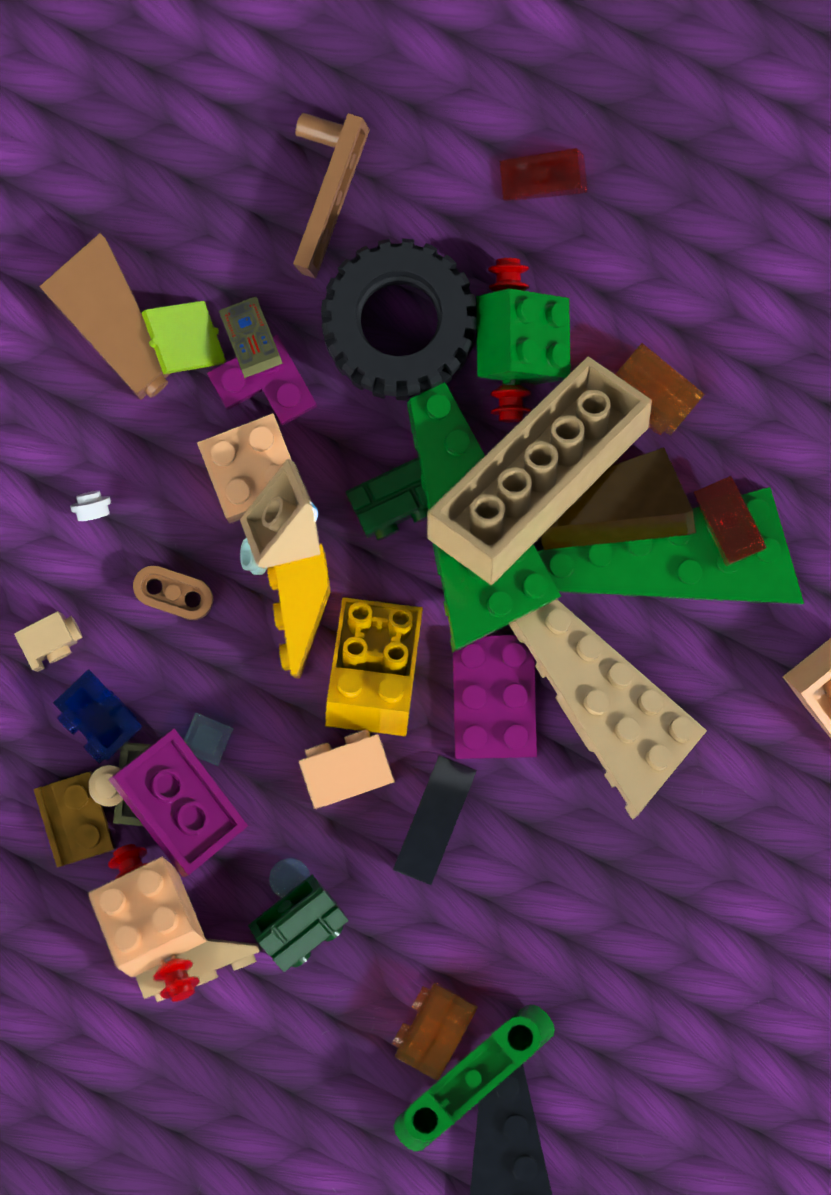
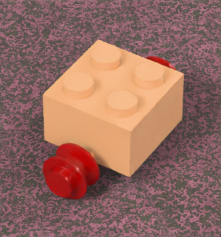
M135 844L124 845L114 851V857L108 862L110 869H119L120 873L115 877L114 881L89 892L88 896L116 967L133 978L161 964L153 976L154 981L165 983L166 987L160 992L161 998H171L172 1002L185 1000L195 993L194 988L199 984L200 980L195 976L189 977L187 973L193 966L192 961L177 958L176 956L207 941L177 869L163 857L150 863H143L142 859L147 855L146 848L136 847Z

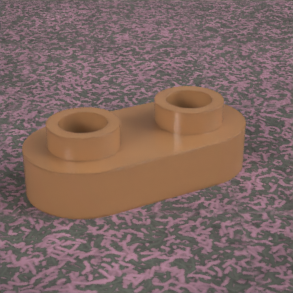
M159 566L145 567L134 578V594L146 606L188 620H199L205 617L212 609L214 602L213 593L201 580ZM153 580H159L162 583V590L156 595L148 592V584ZM190 593H198L200 595L201 601L197 607L192 608L186 604V598Z

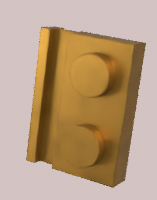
M91 771L33 789L57 867L116 850L103 806L95 802L89 792V780L93 774Z

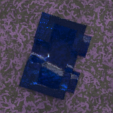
M90 669L82 674L53 702L62 712L57 719L71 734L74 735L80 731L87 738L88 742L83 747L99 764L104 760L108 761L143 728V725L135 719L137 717Z

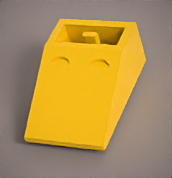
M319 544L320 555L267 568L270 587H272V590L279 591L280 602L273 603L276 628L279 631H285L286 643L279 644L282 669L284 671L290 670L291 675L295 679L302 676L331 593L326 555L322 544Z
M342 597L327 696L325 726L360 731L368 729L369 732L399 736L407 735L423 607Z

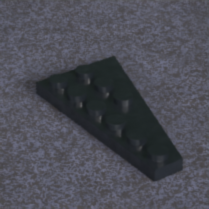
M523 1064L478 1102L469 1195H552Z

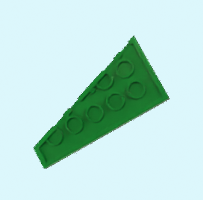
M445 382L410 398L407 402L415 450L418 451L421 467V484L423 491H425L428 511L485 457ZM432 542L437 571L441 577L445 598L443 601L446 617L448 616L451 631L452 653L561 597L533 544L490 585Z
M771 487L692 508L696 532L690 535L537 551L560 593L804 604Z

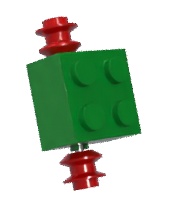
M518 258L497 259L496 265L488 268V271L495 274L497 282L489 285V290L492 293L476 296L477 373L480 378L502 380V385L490 393L491 396L499 399V407L491 410V414L499 415L500 422H521L523 415L531 412V409L523 406V398L531 395V391L520 385V383L544 384L564 380L571 373L569 298L526 291L529 289V285L521 282V274L527 272L529 267L521 265Z

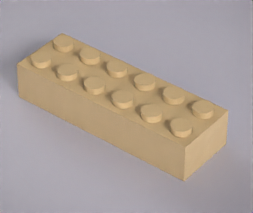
M588 356L428 511V539L488 584L492 585L649 428L652 400Z

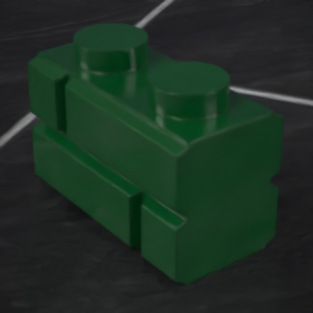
M419 457L346 491L348 500L367 539L374 535L377 541L388 538L400 531L397 524L412 518L414 524L428 519V505L425 491H423L421 484L422 473Z
M312 874L251 922L248 927L261 947L271 956L279 968L285 972L290 967H298L304 964L310 957L311 951L323 941L328 942L335 939L342 932L343 925L349 920L332 896Z

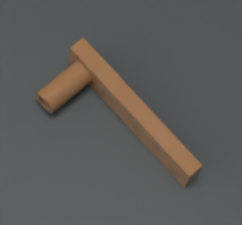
M302 113L296 125V136L335 148L293 263L301 274L315 279L370 131L362 117L348 113L344 125Z

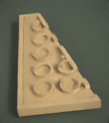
M555 600L510 623L509 626L519 642L525 643L537 661L535 667L542 678L547 677L558 694L555 697L589 752L596 754L607 772L604 776L612 788L617 787L627 803L625 809L633 820L707 730L559 600Z

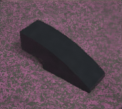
M440 755L438 756L393 868L394 871L432 885L477 770Z

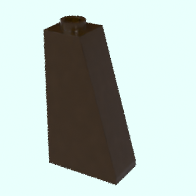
M663 447L610 466L539 539L543 549L547 550L693 534L696 530L693 509Z

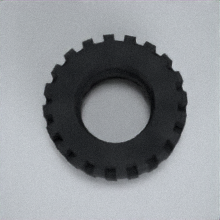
M402 238V243L391 244L390 239L378 241V246L369 249L366 245L356 251V257L351 261L345 259L338 267V274L335 278L331 277L326 287L327 294L325 300L322 301L321 309L325 344L329 355L333 358L335 366L343 376L346 375L352 381V385L360 390L365 388L371 391L373 396L385 399L386 395L395 396L396 400H408V396L421 394L444 382L446 384L450 382L452 375L456 371L460 372L466 363L469 351L472 350L477 322L475 296L470 291V282L465 273H460L457 270L456 262L448 255L445 257L439 255L437 248L426 243L424 247L414 245V239ZM391 285H408L426 293L432 300L438 317L437 329L429 344L421 351L407 356L387 355L372 347L363 334L361 314L366 301L373 293Z

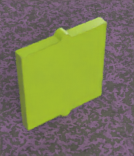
M205 301L147 309L142 312L151 338L149 345L156 352L163 375L222 365L226 362L217 337L219 330L213 326Z

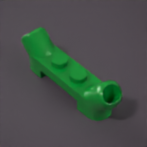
M534 1004L526 1005L395 1119L394 1130L400 1142L410 1150L422 1151L553 1037L555 1028L548 1014Z

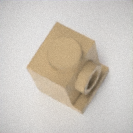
M59 611L14 633L31 669L36 672L45 669L42 663L43 660L48 659L51 664L70 655L72 652L69 647L78 643L77 640L83 638L74 618L70 616L66 619L64 614Z

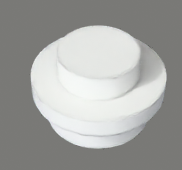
M91 491L77 495V503L70 505L71 512L76 513L78 521H87L109 515L108 505L111 504L109 496L101 497L100 491Z

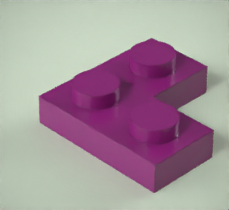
M278 334L273 336V340L283 364L244 378L237 357L207 373L227 410L263 391L283 426L317 407L314 398Z

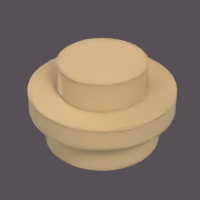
M106 765L93 772L89 780V792L95 802L102 806L111 807L124 801L108 780L121 768Z

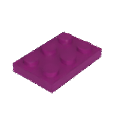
M516 635L485 636L453 652L455 759L537 757L535 658L526 644L520 643Z
M175 728L168 731L108 779L183 878L189 876L248 827L247 823Z

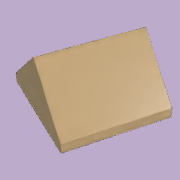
M287 459L240 519L256 565L263 569L321 554L313 506L295 463Z

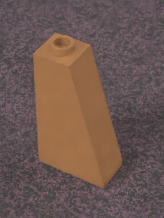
M99 233L39 287L140 400L146 395L152 398L168 384L165 378L170 374L163 375L156 352L149 345L151 338L142 312L106 238Z

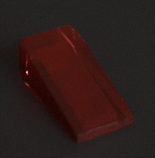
M578 148L500 161L504 201L587 193L585 160L583 153Z
M732 476L693 492L726 567L767 549Z

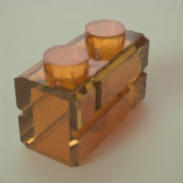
M643 343L638 346L615 374L652 400L649 428L659 435L665 431L671 436L705 395Z
M434 981L430 989L422 986L411 1008L418 1012L411 1025L404 1022L401 1024L391 1044L398 1047L394 1057L438 1081L478 1006Z

